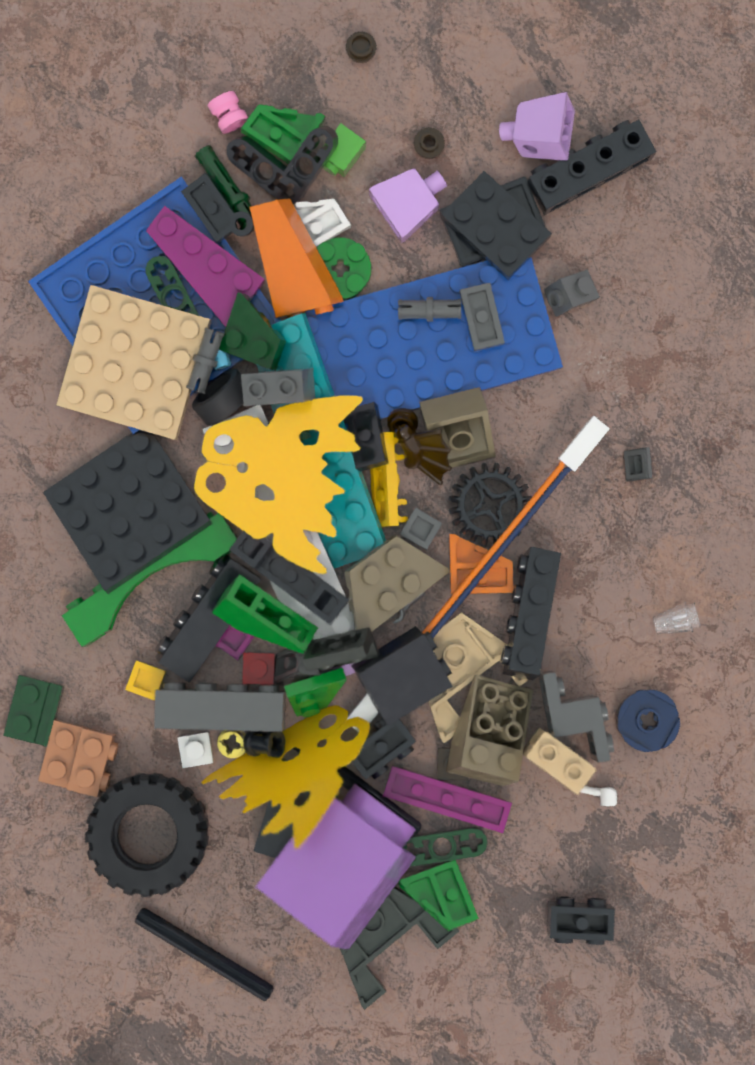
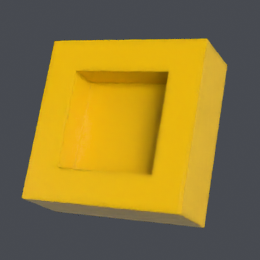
M136 660L125 690L155 701V690L161 688L166 670Z

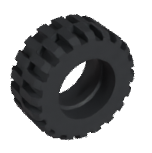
M159 773L136 774L117 782L107 789L93 805L94 809L89 814L86 822L88 824V831L85 832V842H88L89 845L87 855L89 861H94L96 865L94 870L99 877L103 875L108 880L106 884L113 889L119 887L123 889L124 894L130 896L141 894V897H151L154 894L163 895L185 883L201 863L209 840V836H207L208 818H205L204 807L201 801H197L194 797V792L189 787L186 788L181 785L179 780L173 777H164L163 774ZM140 805H154L162 808L172 817L176 825L177 840L175 847L168 857L157 863L143 864L133 860L124 852L119 842L118 830L121 820L128 811Z

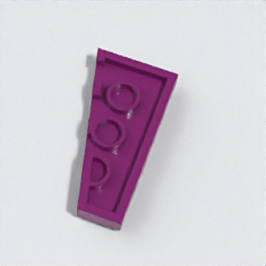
M166 206L162 208L146 230L225 327L227 326L237 293L246 294L252 300L265 282L264 278Z

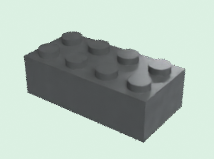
M167 682L163 683V688L155 690L154 729L279 732L285 729L286 691H279V685H259V690H248V684H229L226 690L217 689V683L195 684V689H185L186 683Z

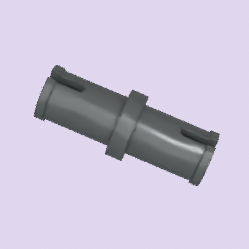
M427 297L426 300H398L399 320L427 319V322H433V319H461V299L433 300V297Z
M206 327L198 354L193 356L192 360L195 363L189 382L186 385V388L194 390L197 380L200 378L201 381L197 392L204 394L206 393L212 369L217 367L218 361H216L222 338L225 335L222 332L216 331L213 343H210L213 329Z

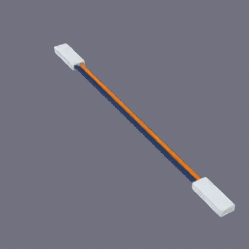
M595 416L589 419L558 459L560 461L555 470L423 630V634L429 632L432 638L436 636L570 471L575 472L610 428ZM367 693L348 715L347 719L361 717L371 723L378 711Z

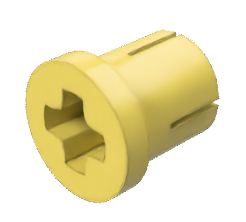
M223 730L217 740L219 751L228 758L242 756L245 753L244 737L246 733L237 730ZM234 734L236 742L240 743L241 747H236L233 751H229V745L224 743V739H229Z

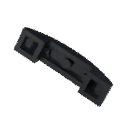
M243 531L229 550L331 626L347 605L349 599L312 571L279 555L272 545L273 542L266 537L255 539Z

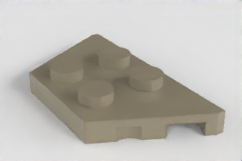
M391 536L383 544L344 571L346 587L349 589V611H353L355 630L370 627L372 632L450 572L449 569L398 536Z

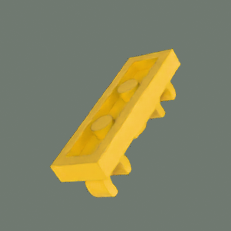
M383 432L389 464L370 469L372 501L382 528L399 526V523L408 521L407 516L401 517L398 515V506L406 505L407 500L397 499L400 479L395 461L405 459V455L395 453L394 445L398 444L399 439L394 437V432Z

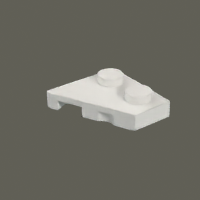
M335 199L319 200L318 202L311 203L308 201L295 202L293 204L316 248L319 244L333 239L351 228V224Z

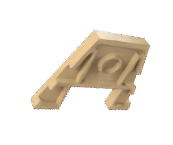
M463 613L458 614L446 623L433 638L437 645V649L433 650L437 659L443 658L452 672L448 678L453 687L428 701L443 743L454 736L460 719L447 700L473 681L475 675H481L500 661L504 645L508 646ZM511 676L519 687L528 681V679Z

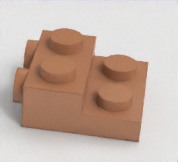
M54 720L38 781L64 787L67 790L99 797L102 791L106 792L110 783L111 774L106 772L109 760L114 761L117 755L119 743L114 742L116 735Z

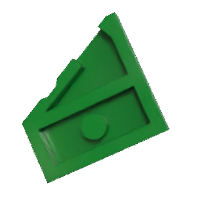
M258 104L242 126L241 133L252 138L260 146L289 164L308 134L322 126L326 116L321 113H316V116L300 114L294 109L285 108L279 110L273 106Z
M342 667L284 687L296 716L311 717L317 715L321 709L327 708L347 679Z
M456 860L401 879L398 882L399 886L447 931L479 919Z

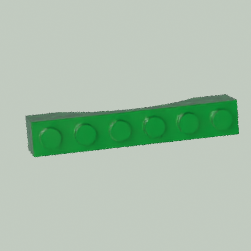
M209 512L207 516L213 523L212 525L111 593L107 594L99 584L92 589L94 595L86 600L79 597L66 606L68 612L61 616L81 647H87L113 629L116 617L125 600L139 584L152 574L182 562H216L217 559H222L226 554L231 553L229 549L237 540V536L224 516L219 513L214 515L213 512Z

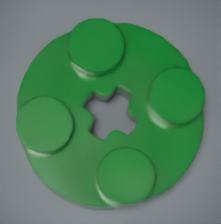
M342 237L329 239L318 245L317 250L337 285L343 301L352 299L362 292L371 277V261L364 247L354 240ZM338 261H343L344 266H349L350 268L349 271L344 272L343 277H337V272L331 271L332 266H336Z

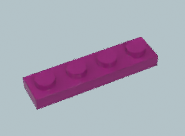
M393 765L383 793L384 797L500 833L504 832L512 802Z

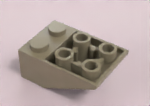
M475 675L451 742L446 772L500 786L519 782L533 690Z

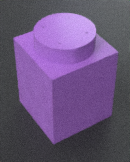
M354 784L343 800L334 798L314 831L299 848H294V836L291 838L256 888L332 947L349 949L415 860L416 856L405 849L404 846L416 829L369 793Z

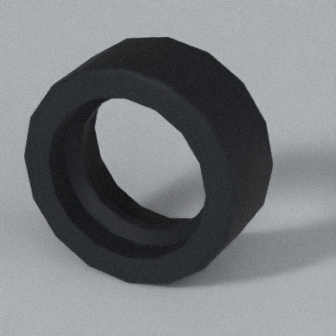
M230 369L219 375L207 385L205 394L199 393L194 399L192 408L206 425L212 426L220 423L243 404L241 373L238 369Z

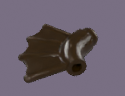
M400 425L395 430V437L399 439L398 443L406 455L404 465L409 469L418 468L437 484L442 485L444 473L452 469L448 462V454L451 452V448L444 442L441 434L442 430L437 428L416 433L415 430L410 429L409 425Z

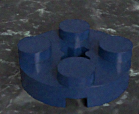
M652 689L637 690L627 696L621 703L617 712V730L623 740L632 748L642 752L658 751L669 746L677 737L680 729L679 713L674 701L666 694ZM649 712L654 713L653 720L656 721V725L654 727L648 726L647 729L642 728L641 715H648Z

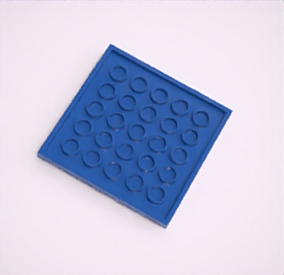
M182 176L28 281L72 346L74 345L90 285L161 305L147 278L145 269L148 261L153 257L163 256L167 259L169 258L146 230L164 206L238 259L225 239L220 243L214 240L181 191L188 185ZM155 265L156 272L153 273V277L158 275L165 286L177 283L176 279H173L171 283L168 281L165 275V271L169 269L168 266ZM175 267L199 315L212 320L209 329H213L210 343H213L216 331L224 333L226 327ZM160 286L159 290L162 291L165 286ZM259 289L250 302L259 312H262L267 317L270 325L280 322L281 319L275 317L274 309ZM178 290L170 291L166 297L168 306H180L183 302L182 292ZM188 306L184 312L191 311V308ZM228 353L231 366L220 370H215L213 367L208 384L244 359ZM200 378L197 380L195 389L191 391L190 397L197 393L201 381ZM128 426L133 434L139 431V429Z

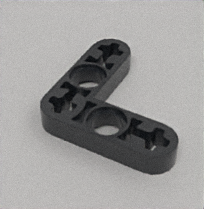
M320 126L312 130L288 166L284 165L248 136H241L232 140L227 146V157L233 165L277 200L291 199L294 204L305 196L337 148L338 136L334 129L329 126ZM325 135L327 137L325 140L327 145L320 148L317 153L313 152L312 150L320 143L318 137ZM244 145L246 147L244 151L246 155L240 157L238 155L240 153L238 147ZM258 156L259 158L254 161L252 159L253 157ZM302 157L312 161V173L307 174L301 170L299 162ZM262 162L270 164L273 169V175L270 179L263 177L260 173L259 167ZM282 175L283 178H281V179L279 180L280 183L277 184V185H274V182L277 181V180L280 178V176ZM291 183L294 185L292 190L294 194L289 196L286 193L288 191L287 185Z

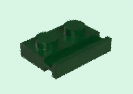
M19 675L3 736L47 747L52 725L57 717L64 685Z

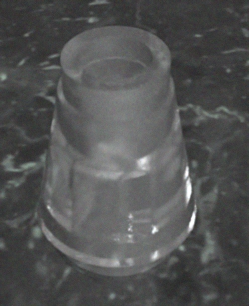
M684 602L657 616H653L657 635L662 633L694 632V628L701 627L695 603L686 604Z

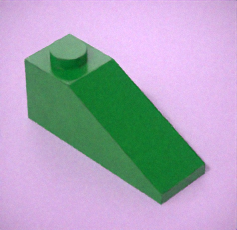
M240 574L225 589L212 611L214 615L238 631L302 654L308 648L318 629L317 626Z

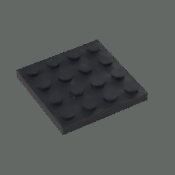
M139 430L135 434L130 433L43 492L107 594L213 524L156 436L143 430Z

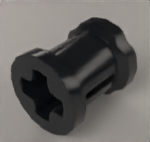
M247 731L244 737L245 752L252 757L267 754L269 757L279 758L285 750L286 739L284 734L279 731Z

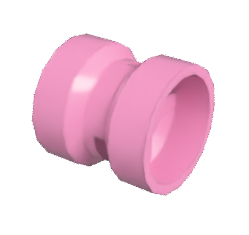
M234 91L225 92L208 104L212 115L217 116L219 120L218 126L222 134L239 129L248 119L245 110L240 109L238 106L239 99Z

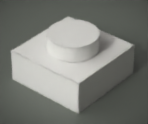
M209 732L177 737L182 768L214 763Z

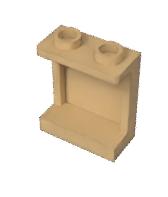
M540 727L537 728L524 746V756L577 795L596 771L595 767Z

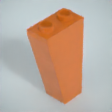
M291 199L274 200L250 207L275 317L287 315L288 319L315 309L316 315L334 311L333 304L343 302L342 295Z

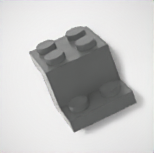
M552 671L541 672L539 682L549 734L557 738L587 732L591 759L598 763L611 761L609 753L614 752V744L611 733L605 732L604 721L609 720L606 703L600 701L599 697L594 695L561 701L560 697L565 696L562 677H556V672Z

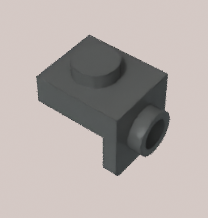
M588 269L561 278L544 289L547 301L556 317L600 298Z

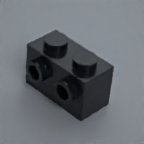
M383 719L373 725L376 731L366 738L358 756L352 760V763L365 780L370 776L375 780L389 769L387 763L395 757L400 761L414 751L412 745L416 740L401 719L389 726Z
M557 896L556 901H548L547 934L549 938L554 939V942L570 944L575 939L586 940V943L591 945H604L605 941H614L615 909L611 904H606V899L587 898V903L575 902L574 897Z

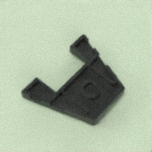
M396 887L387 896L349 949L340 948L360 1004L364 1010L386 993V988L368 968L367 964L414 925L417 924L437 949L459 932L458 928L447 931L415 900Z

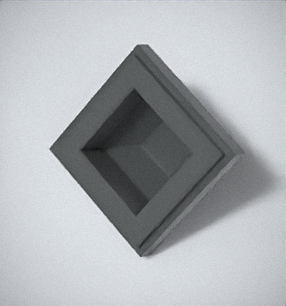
M650 447L624 451L626 482L651 479L652 460Z

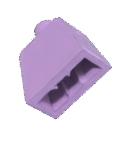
M567 92L521 102L517 107L515 121L500 123L499 134L501 140H513L520 155L525 158L568 160L575 109Z
M414 168L369 188V196L400 242L403 243L438 210L439 203L434 195L446 188L447 184L438 171L423 180Z

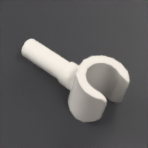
M584 786L581 790V793L600 796V806H615L617 804V792L614 788Z

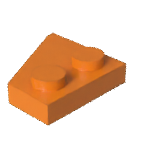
M449 534L451 594H454L489 550L455 534ZM500 556L470 594L513 593V561Z

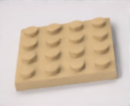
M90 285L56 405L177 440L192 391L186 388L195 363L192 359L194 354H198L205 327L210 328L212 320Z

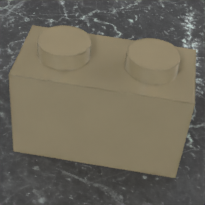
M480 387L419 402L425 431L437 428L442 430V438L446 445L451 448V452L448 454V462L452 468L496 457L488 410Z

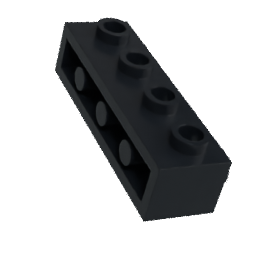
M639 119L632 123L629 120L619 123L612 129L613 133L604 138L602 134L591 138L585 143L587 147L577 152L574 148L570 149L568 160H559L551 166L544 163L531 171L532 176L529 177L528 184L544 216L653 159L657 151Z
M530 547L524 554H520L517 565V572L521 573L519 585L515 584L511 602L515 603L514 613L509 615L506 626V633L510 634L508 646L504 645L500 663L504 664V675L534 680L540 676L561 558L560 552Z
M227 554L223 560L220 558L216 560L209 571V574L212 576L205 586L200 584L191 597V600L194 601L187 611L182 610L173 623L176 628L169 637L165 635L155 649L157 652L155 657L158 663L189 683L229 627L228 623L212 613L225 589L239 574L256 586L261 581L255 573Z

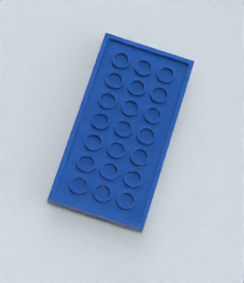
M532 258L509 280L488 261H483L333 304L334 311L317 315L315 314V309L305 312L334 395L361 396L363 401L358 406L375 402L378 405L381 420L388 418L390 412L398 408H406L411 411L421 409L419 402L478 387H480L481 391H485L563 368ZM490 283L505 344L474 352L462 301L461 319L443 318L427 322V319L399 320L398 300H426L427 297H433V300L461 299L460 289Z

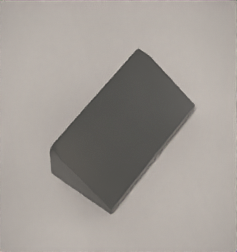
M287 648L275 655L274 682L277 685L286 686L320 675L318 668L307 671L303 662L306 651L302 654Z

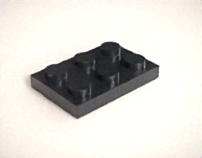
M485 171L441 214V218L507 280L552 235L544 225Z

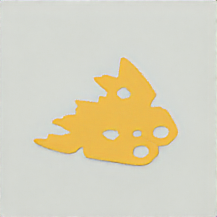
M334 396L285 405L277 408L268 426H264L257 417L245 415L210 427L204 435L202 453L209 462L200 466L197 470L194 483L196 494L208 506L253 538L261 539L273 533L272 545L275 551L287 560L307 570L325 574L327 572L326 568L317 561L320 551L308 542L303 530L323 533L330 537L336 536V529L331 524L332 516L324 505L331 502L334 495L342 494L345 491L321 473L322 469L327 466V462L322 460V456L326 452H355L360 450V447L355 443L354 434L340 428L338 424L363 401V398L361 396ZM311 429L319 431L318 442L315 445H303L299 439L302 431ZM220 435H228L233 439V449L227 454H220L214 448V441ZM240 462H245L248 465L245 473H240L237 470L236 466ZM220 473L225 477L226 485L222 491L213 493L207 489L206 480L210 474ZM265 484L271 488L275 495L274 500L263 501L256 498V486Z
M338 705L324 708L317 715L307 717L282 731L286 743L285 750L279 758L269 757L267 754L252 757L245 753L208 775L201 783L206 784L217 779V783H221L231 777L243 775L230 788L220 794L219 798L226 799L232 797L236 799L246 796L245 803L247 805L243 809V814L269 800L272 801V807L281 804V809L264 828L262 835L270 832L277 833L293 823L294 848H299L314 831L337 795L343 783L342 778L337 773V768L348 765L358 756L370 731V723L361 717L347 719L348 711ZM330 714L336 716V722L331 727L326 729L319 727V722L323 717ZM357 727L359 729L358 735L353 740L346 742L341 740V735L347 728ZM323 739H326V740H327V743H326L325 746H323V747H318V746H317V744H318L319 741H321V740H323ZM292 748L300 749L299 755L288 761L281 760ZM310 791L311 795L303 806L297 807L294 804L296 797L301 792Z

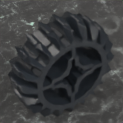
M482 463L481 474H478L475 467H471L469 469L473 477L471 479L461 474L459 478L465 485L463 487L458 484L452 486L454 491L460 493L459 497L453 495L449 496L448 499L452 503H458V507H452L448 510L449 514L459 513L460 516L452 521L453 526L463 523L465 527L461 529L459 534L464 536L470 530L473 533L469 539L471 543L476 541L477 536H481L482 547L487 546L488 538H492L494 545L499 536L502 535L524 508L523 503H528L532 496L522 497L521 492L529 488L527 484L519 488L515 484L521 479V475H515L512 480L508 478L511 472L510 467H507L503 474L498 473L499 463L494 464L492 472H488L487 464ZM483 480L499 481L510 490L501 494H494L488 489ZM475 485L480 498L479 504L466 512L465 497L468 490ZM485 497H489L491 501L505 498L498 503L499 506L495 507L497 509L495 514L490 509L476 513L477 510L482 508V504L486 503L483 501ZM515 498V514L511 522L506 526L501 513V507L506 502ZM479 516H487L495 524L497 530H483L475 526L470 520Z

